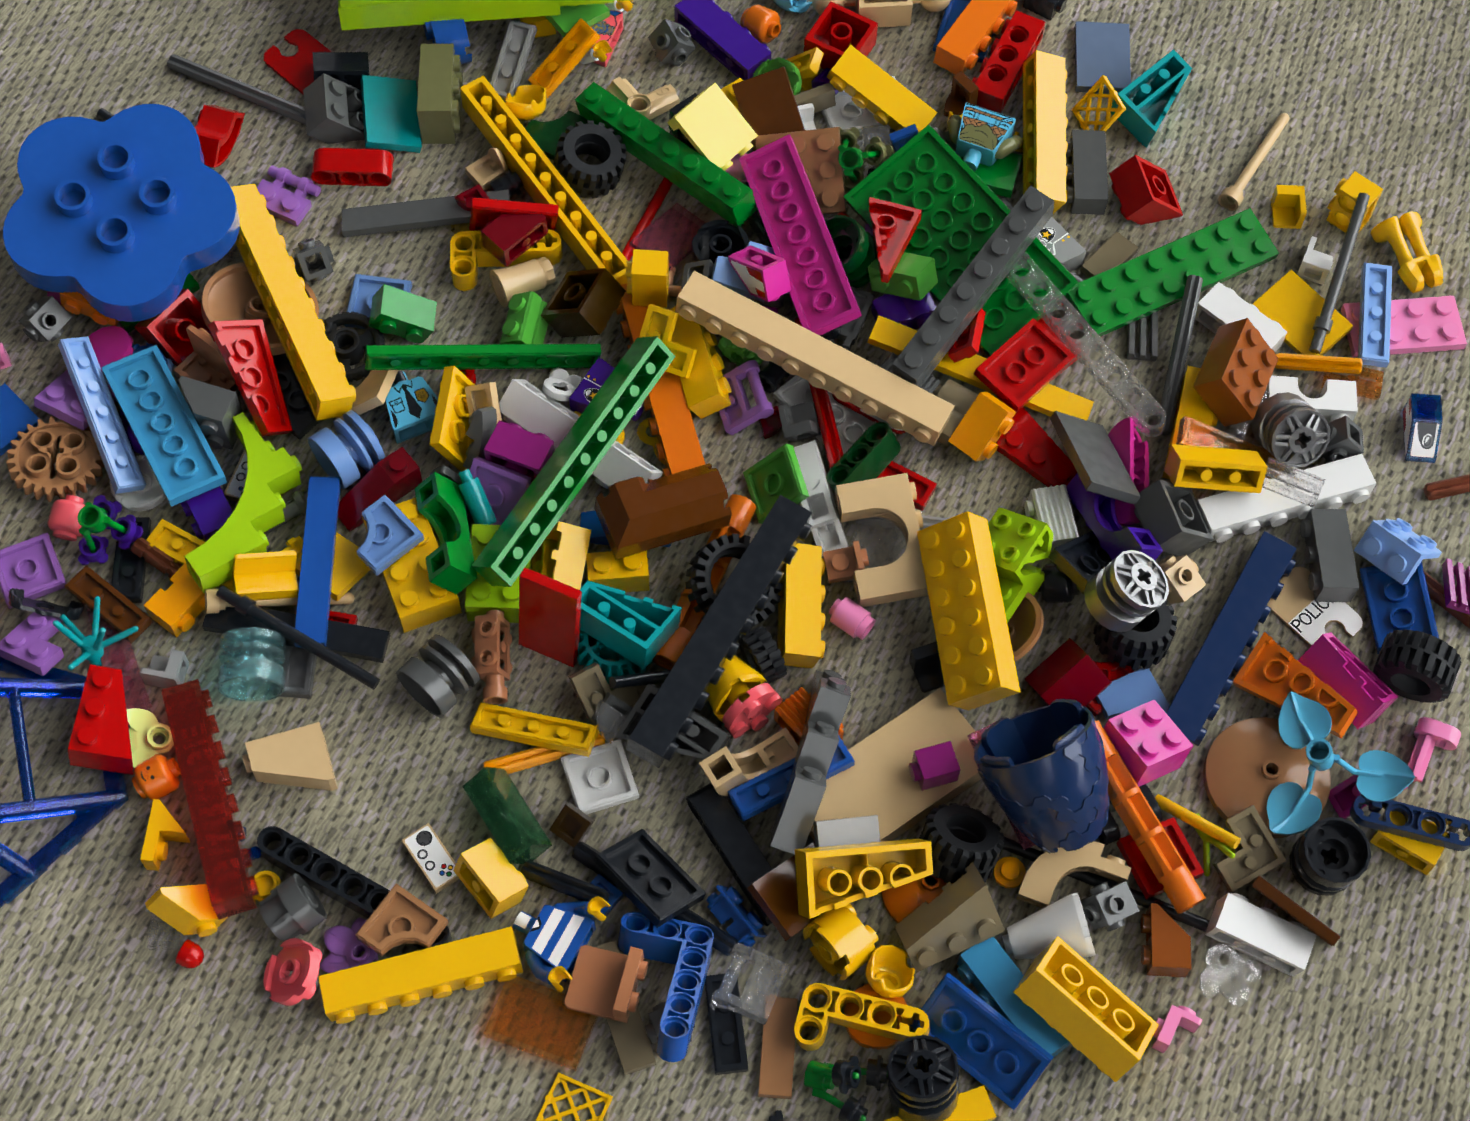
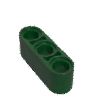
M886 422L872 424L830 469L826 479L834 492L836 485L877 478L898 455L901 446Z

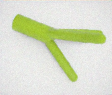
M1194 828L1203 841L1204 875L1208 877L1210 876V844H1213L1231 859L1235 858L1234 852L1236 851Z

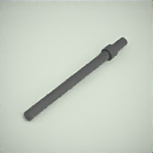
M1359 193L1321 314L1316 317L1313 326L1315 333L1309 351L1312 353L1320 354L1326 334H1329L1333 324L1331 318L1370 195L1366 193Z

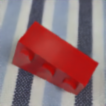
M90 664L68 745L70 765L134 775L122 669Z

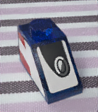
M1411 393L1402 410L1405 461L1435 463L1443 422L1441 395Z

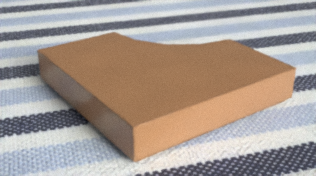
M395 884L355 936L376 953L384 956L390 949L402 944H418L429 948L449 922L444 916L398 884Z

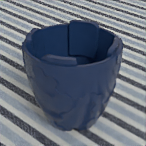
M1056 699L1048 706L1025 712L1012 719L1007 717L1001 718L982 733L981 740L974 747V760L978 767V773L986 788L1008 818L1030 841L1041 850L1050 854L1058 852L1060 847L1065 851L1083 848V846L1092 843L1100 836L1102 828L1108 823L1109 775L1103 740L1096 727L1092 712L1087 707L1081 705L1077 700Z

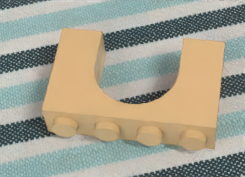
M903 473L836 485L835 499L841 523L871 517L885 518L900 528L906 541L905 552L895 562L884 566L854 571L853 584L857 603L862 607L928 596L917 531L923 528V518L921 511L915 510L913 500L917 499L915 483L909 482L908 474Z

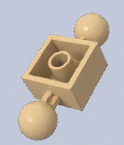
M812 0V5L819 15L823 13L830 1L842 7L855 6V13L877 22L878 27L910 26L914 3H920L927 11L940 12L948 7L951 0Z

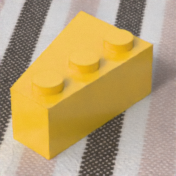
M558 521L533 555L531 570L580 590L592 530Z

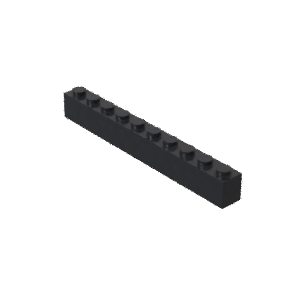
M782 495L779 496L630 735L626 747L627 751L657 768H660L665 759L669 762L671 761L679 747V744L675 743L680 734L687 735L695 720L691 718L696 708L701 711L710 696L706 692L710 684L712 683L716 686L725 671L721 666L726 659L732 661L740 647V644L736 643L740 635H748L755 622L751 617L756 610L762 612L770 597L766 595L770 586L776 588L783 577L784 572L781 571L784 563L789 565L792 563L798 552V548L795 545L799 539L804 542L812 529V525L809 524L812 515L811 511Z

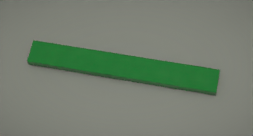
M601 344L366 345L364 363L365 370H444V367L453 365L458 369L591 368L601 356Z

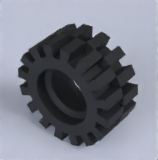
M759 626L749 631L747 636L742 635L739 637V648L743 652V658L746 659L747 664L764 676L766 679L765 683L770 684L787 675L784 658L780 655L782 653L765 627Z

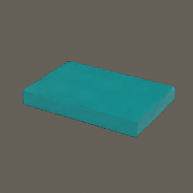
M362 75L360 82L365 148L420 153L422 142L417 115L418 95L416 80Z

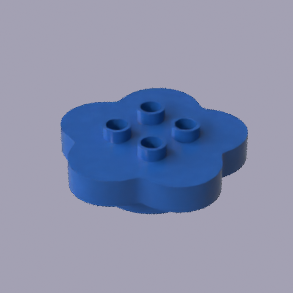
M142 104L124 109L106 121H96L83 117H62L48 121L33 130L23 142L17 161L23 193L10 208L3 226L5 248L16 271L26 282L34 287L50 292H78L84 296L95 310L104 316L118 321L136 322L150 319L162 313L177 299L190 272L216 263L231 250L239 235L240 217L234 193L228 182L215 170L205 165L198 134L189 119L179 111L168 106Z

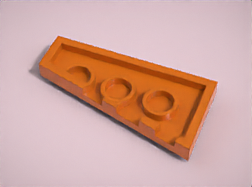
M1266 632L1263 633L1233 680L1237 688L1280 709L1288 693L1291 691L1320 703L1330 713L1332 719L1330 733L1341 739L1358 714L1352 704L1327 683L1322 682L1308 667L1303 666L1289 651L1277 644Z

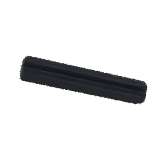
M531 860L526 861L521 869L525 879L578 900L590 901L596 896H600L606 901L609 900V894L606 889Z

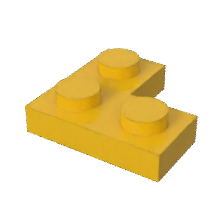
M649 304L639 338L658 336L676 356L666 369V372L689 378L697 350L671 341L679 313Z

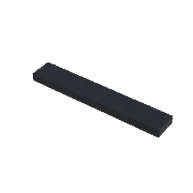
M226 607L225 610H219L217 614H206L202 625L204 631L295 647L293 641L251 616L245 617L236 612V607ZM262 608L295 628L296 614ZM329 620L326 647L341 656L383 663L391 635L390 631Z

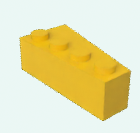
M919 838L795 849L799 915L808 919L933 874L931 841Z

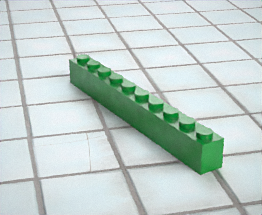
M658 336L637 338L475 560L472 567L491 586L511 587L674 360L676 356Z

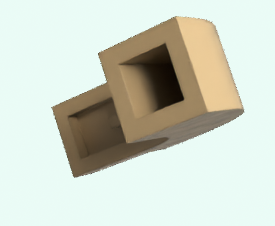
M785 727L753 748L733 754L725 746L699 762L716 792L721 796H728L727 791L795 758L798 745Z
M1093 841L1083 846V848L1072 851H1065L1060 847L1058 852L1050 854L1044 852L1034 861L1025 874L1016 899L1045 908L1050 904L1056 885L1069 874L1090 872L1121 883L1128 880L1131 867L1126 866V861L1113 855H1107V858L1101 857L1105 844Z

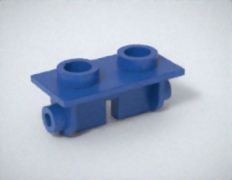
M717 885L716 888L720 894L718 895L714 892L706 899L709 904L707 908L721 924H725L730 918L734 920L726 928V931L737 939L739 947L743 946L748 950L756 943L753 939L755 936L763 938L767 936L762 930L764 924L753 911L748 913L741 904L744 901L743 897L735 888Z

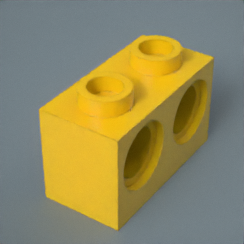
M1354 171L1348 180L1343 178L1334 190L1336 195L1327 207L1330 212L1326 221L1346 233L1359 193H1366L1370 195L1361 223L1360 232L1370 220L1383 188Z

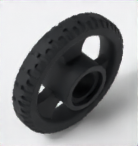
M357 312L337 313L332 315L333 317L325 319L323 322L325 334L328 340L334 344L338 362L344 365L347 381L353 382V380L358 381L363 379V377H367L371 370H365V363L354 369H351L350 366L358 364L363 359L366 345H385L383 333L378 329L369 327L370 317ZM346 324H355L362 326L367 330L364 334L359 336L358 333L352 328L345 327L337 330V327ZM348 344H352V345H353V346H352L351 348H349V349H346V350H343V349H342L345 345H348Z

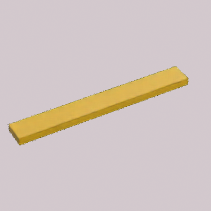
M878 315L867 343L900 355L918 331ZM947 352L934 369L995 394L974 375L976 368L987 358L975 354L971 358H965L954 363ZM1048 384L1024 406L1050 417L1055 411L1088 420L1094 401Z

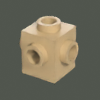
M1172 554L1158 563L1168 580L1169 593L1167 600L1170 604L1185 602L1206 586V583L1198 573L1197 564L1187 555L1174 557Z

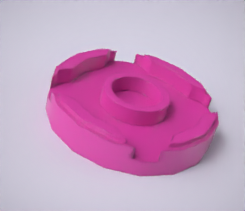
M103 327L88 336L100 367L133 354V339L122 327Z

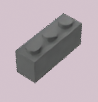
M1072 130L1070 141H1067L1068 149L1066 152V157H1069V163H1066L1068 167L1066 180H1070V186L1066 188L1068 191L1066 203H1071V214L1104 215L1108 203L1105 131Z
M1311 508L1305 520H1302L1300 524V534L1302 538H1305L1306 543L1304 560L1306 564H1309L1310 568L1308 578L1309 589L1313 590L1315 602H1351L1359 589L1346 509Z

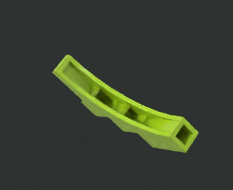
M243 412L232 417L236 435L247 455L248 472L243 493L235 510L224 525L204 544L184 556L190 575L204 594L205 589H214L232 579L234 555L267 552L266 547L269 546V542L264 532L285 522L283 509L286 508V505L281 495L301 485L299 472L302 471V466L295 455L290 456L284 447L275 451L269 440H263L255 421H249Z

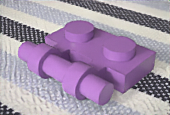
M271 165L268 169V175L275 178V180L271 183L262 179L257 189L260 195H264L266 208L270 215L297 227L312 207L311 201L306 199V196L311 194L318 197L321 187L313 184V180L307 177L300 178L293 175L292 171L285 167L278 168ZM289 184L297 189L293 193L284 189V187Z

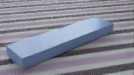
M1364 262L1361 268L1358 358L1362 359L1363 365L1387 368L1389 364L1392 266Z

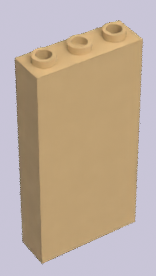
M937 689L848 749L855 760V765L826 780V790L814 821L878 815L880 842L893 841L926 818L932 809L946 804L982 779L974 760V747L981 740V737L956 707L948 705L947 696L942 689ZM951 741L961 769L958 781L921 791L919 782L912 780L909 771V763H912L914 751ZM812 825L809 835L815 841L814 826Z

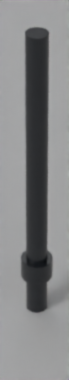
M221 586L217 591L216 596L236 607L235 611L245 617L251 616L374 690L379 684V678L258 607L256 601L244 595L241 597L225 586Z

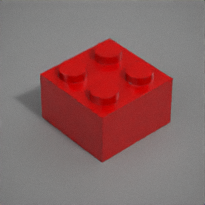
M830 1L805 37L804 52L815 47L819 48L824 53L820 63V67L823 69H832L850 44L867 57L876 44L878 23Z

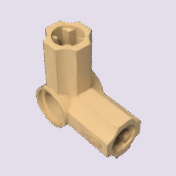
M618 77L612 80L611 84L606 88L612 95L649 120L669 111L680 103L676 90L671 84L664 85L645 95L638 93L626 78Z

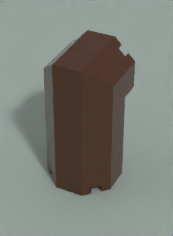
M710 463L658 479H648L647 483L644 482L642 477L638 476L614 483L609 487L610 494L606 497L603 496V493L596 496L594 506L615 560L729 526L732 516L731 508H724V500L729 499L725 484L718 469L712 468Z

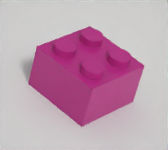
M1155 699L1108 719L1104 726L1105 732L1139 787L1179 769L1193 748V744Z

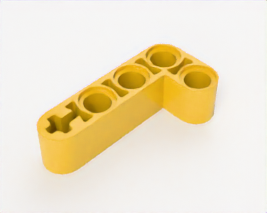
M548 229L546 236L507 267L532 259L537 260L541 257L549 259L552 265L559 263L563 256L561 236L558 232ZM460 231L454 234L450 241V270L453 285L460 291H469L477 285L478 267H505L483 247L481 231Z
M813 983L804 990L794 1025L797 1043L806 1051L818 1050L823 1045L829 1023L898 1041H904L913 1036H928L930 1032L928 1015L919 1008L822 983ZM820 994L827 998V1002L823 1007L814 1008L809 1004L810 999L814 995ZM847 1003H855L859 1006L858 1013L853 1016L844 1015L841 1009ZM879 1011H886L892 1018L887 1024L880 1025L873 1020L874 1015ZM897 1015H901L902 1023H899L900 1029H896ZM914 1020H919L920 1027L916 1029V1032H911L909 1025L913 1024ZM805 1027H816L819 1030L817 1037L812 1040L803 1039L801 1032Z

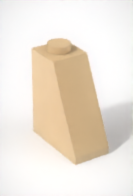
M320 722L245 742L248 753L242 755L247 773L253 772L257 782L330 791L338 789Z

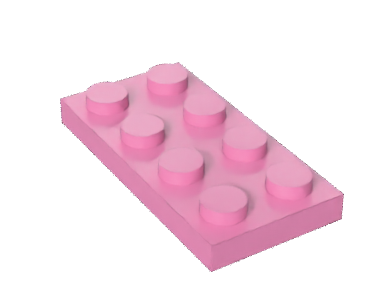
M1454 296L1391 300L1390 355L1465 349L1467 342ZM1360 302L1343 303L1341 307L1342 316L1353 325V329L1347 334L1352 358L1358 357Z

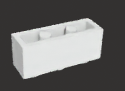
M1220 282L1198 302L1195 320L1215 334L1219 326L1248 318L1260 332L1269 347L1276 352L1282 346L1288 332L1278 322L1271 320L1261 313L1255 305L1249 304L1239 297L1233 289L1224 286Z
M1227 893L1217 900L1205 932L1206 936L1293 977L1305 970L1317 936L1307 931V927L1294 921L1288 922L1278 917L1277 912L1266 907L1259 908L1249 903L1245 896L1237 893Z

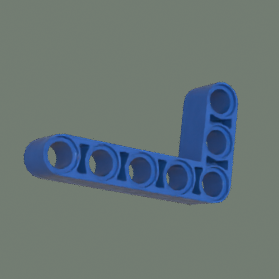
M628 912L621 918L618 940L620 951L628 955L631 946L643 949L645 959L676 965L660 1022L657 1054L661 1059L668 1062L681 1061L685 1058L688 1051L711 960L714 933L707 926L671 919L657 928L643 913Z

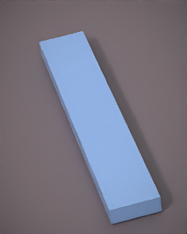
M89 337L60 339L58 347L115 494L144 490L146 482Z

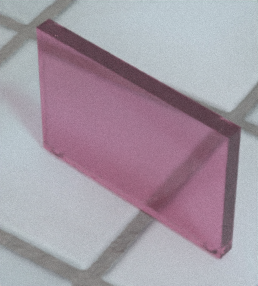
M676 203L630 241V246L640 250L668 251L670 271L692 252L693 238L705 222Z

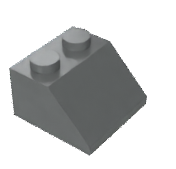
M181 376L179 383L184 396L209 446L215 449L224 447L232 450L238 439L232 417L243 412L237 393Z

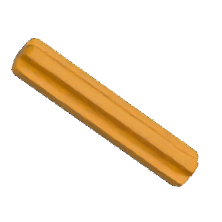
M1278 353L1276 354L1278 361L1275 368L1360 374L1363 361L1361 358Z

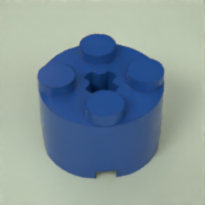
M464 19L425 22L423 28L426 40L432 39V44H454L455 55H460L461 64L472 62V54L466 55L465 47L470 46Z

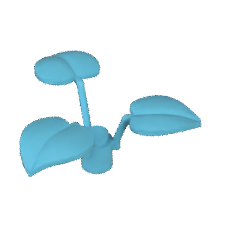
M1292 691L1288 693L1279 714L1280 736L1284 743L1292 749L1297 750L1306 747V755L1310 766L1308 767L1309 773L1304 790L1297 783L1286 782L1279 784L1271 791L1267 800V814L1271 832L1280 835L1297 834L1308 830L1318 821L1322 812V803L1318 797L1309 793L1312 789L1316 770L1325 771L1332 767L1334 762L1353 775L1359 776L1356 781L1358 791L1366 799L1373 802H1385L1395 798L1414 781V773L1403 760L1381 750L1363 753L1359 758V769L1352 767L1341 759L1340 755L1334 754L1331 744L1325 740L1332 727V719L1328 710L1314 700L1305 698Z

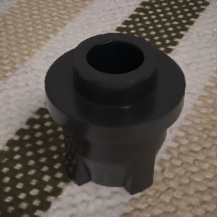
M508 169L504 171V175L490 182L493 191L509 190L510 197L514 194H522L520 188L524 186L515 171L510 173Z

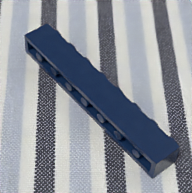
M1265 531L1253 549L1166 713L1187 739L1197 746L1200 745L1207 732L1203 728L1206 719L1212 721L1220 708V705L1216 703L1219 695L1225 697L1233 683V680L1229 678L1232 670L1238 672L1246 658L1245 655L1241 654L1244 647L1251 648L1259 634L1254 628L1258 622L1262 624L1265 622L1272 609L1267 606L1270 598L1276 600L1284 584L1279 582L1282 575L1288 577L1296 563V560L1292 559L1297 548Z

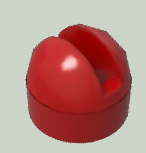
M189 939L186 940L177 954L175 963L184 968L198 967L204 958L202 948L197 943Z

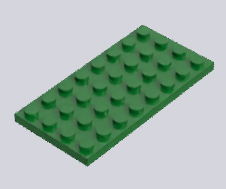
M927 125L843 196L845 202L871 230L872 225L869 214L870 197L922 210L921 220L904 252L934 258L938 283L929 292L939 303L1011 211L930 125ZM1037 238L1029 245L982 307L986 315L980 347L989 357L1031 319L1034 318L1037 321L1061 302L1068 292L1079 285L1074 276Z

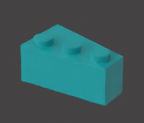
M1174 49L1118 93L1126 110L1117 120L1146 148L1192 70V67ZM1115 100L1112 103V108H1118Z
M587 581L580 588L582 592L580 629L642 669L649 664L679 628L682 607L672 605V608L653 603L654 599L644 597L642 600L625 595L623 590L592 581Z

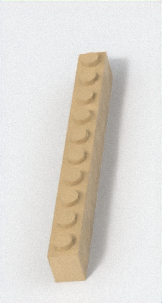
M696 271L692 273L677 296L675 312H678L682 318L694 321L704 326L709 332L719 334L731 340L737 347L746 348L756 353L764 361H771L781 366L789 374L798 375L808 380L816 388H823L831 392L839 400L854 404L861 408L864 413L877 416L886 421L891 427L901 429L913 435L919 442L934 446L950 419L955 405Z

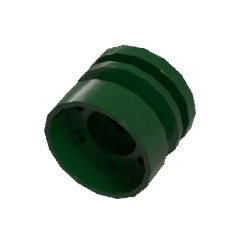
M835 215L826 218L827 228L850 286L859 288L870 282L868 266L877 258L874 237L865 231L854 219L846 215Z

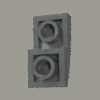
M492 406L477 409L469 418L468 424L470 426L465 435L473 439L474 442L466 450L467 458L463 467L467 469L471 468L475 457L478 456L485 459L484 448L497 425L496 409Z

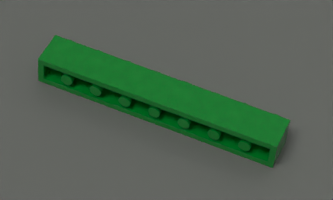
M595 82L575 99L581 116L588 121H593L596 125H599V122L605 124V128H613L615 130L614 135H620L623 139L621 144H625L627 152L734 226H741L757 210L751 188Z

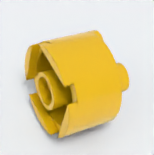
M850 903L839 909H832L822 913L803 929L804 939L806 940L810 937L813 943L809 950L814 958L832 976L837 973L841 974L839 980L847 979L868 962L872 952L876 949L874 943L878 941L876 932L869 925H863Z

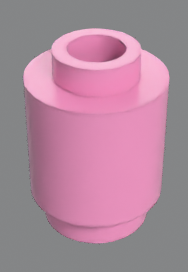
M845 597L843 600L838 598L829 610V614L832 615L830 618L831 623L853 638L858 637L861 640L869 634L876 621L871 617L869 611L848 597Z

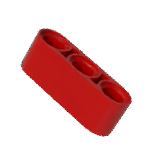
M319 148L314 151L311 179L321 185L385 187L391 184L394 156L390 152L381 149Z

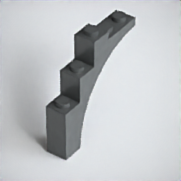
M815 671L812 679L809 707L797 755L771 832L770 846L795 854V849H803L826 790V775L839 742L838 731L851 698L850 686H847L845 679L841 678L842 676L835 671Z

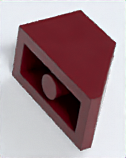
M501 214L495 220L487 222L481 230L483 247L505 267L548 234L547 218L543 214Z

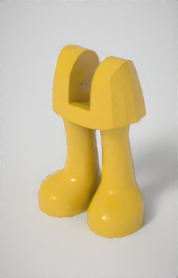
M1407 212L1399 219L1397 216L1388 218L1376 225L1370 232L1376 243L1389 242L1400 266L1397 272L1403 283L1412 293L1422 291L1424 289V281L1430 288L1440 286L1443 283L1440 257L1438 254L1430 255L1420 229L1422 219L1417 212ZM1403 235L1407 236L1416 258L1413 259Z

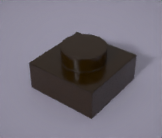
M568 802L549 830L574 848L583 839L595 820Z

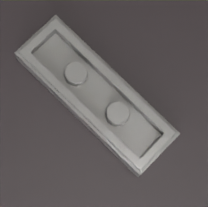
M511 19L509 21L490 80V84L503 101H505L508 92L511 96H514L520 84L537 32L535 25Z

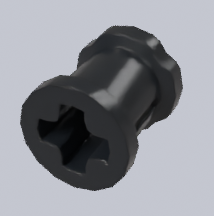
M769 361V364L763 371L758 373L763 389L767 393L775 392L777 384L784 377L790 375L781 366Z

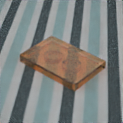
M517 976L515 979L505 982L483 1034L484 1037L576 1071L598 1016L568 1009L565 1006L566 994Z

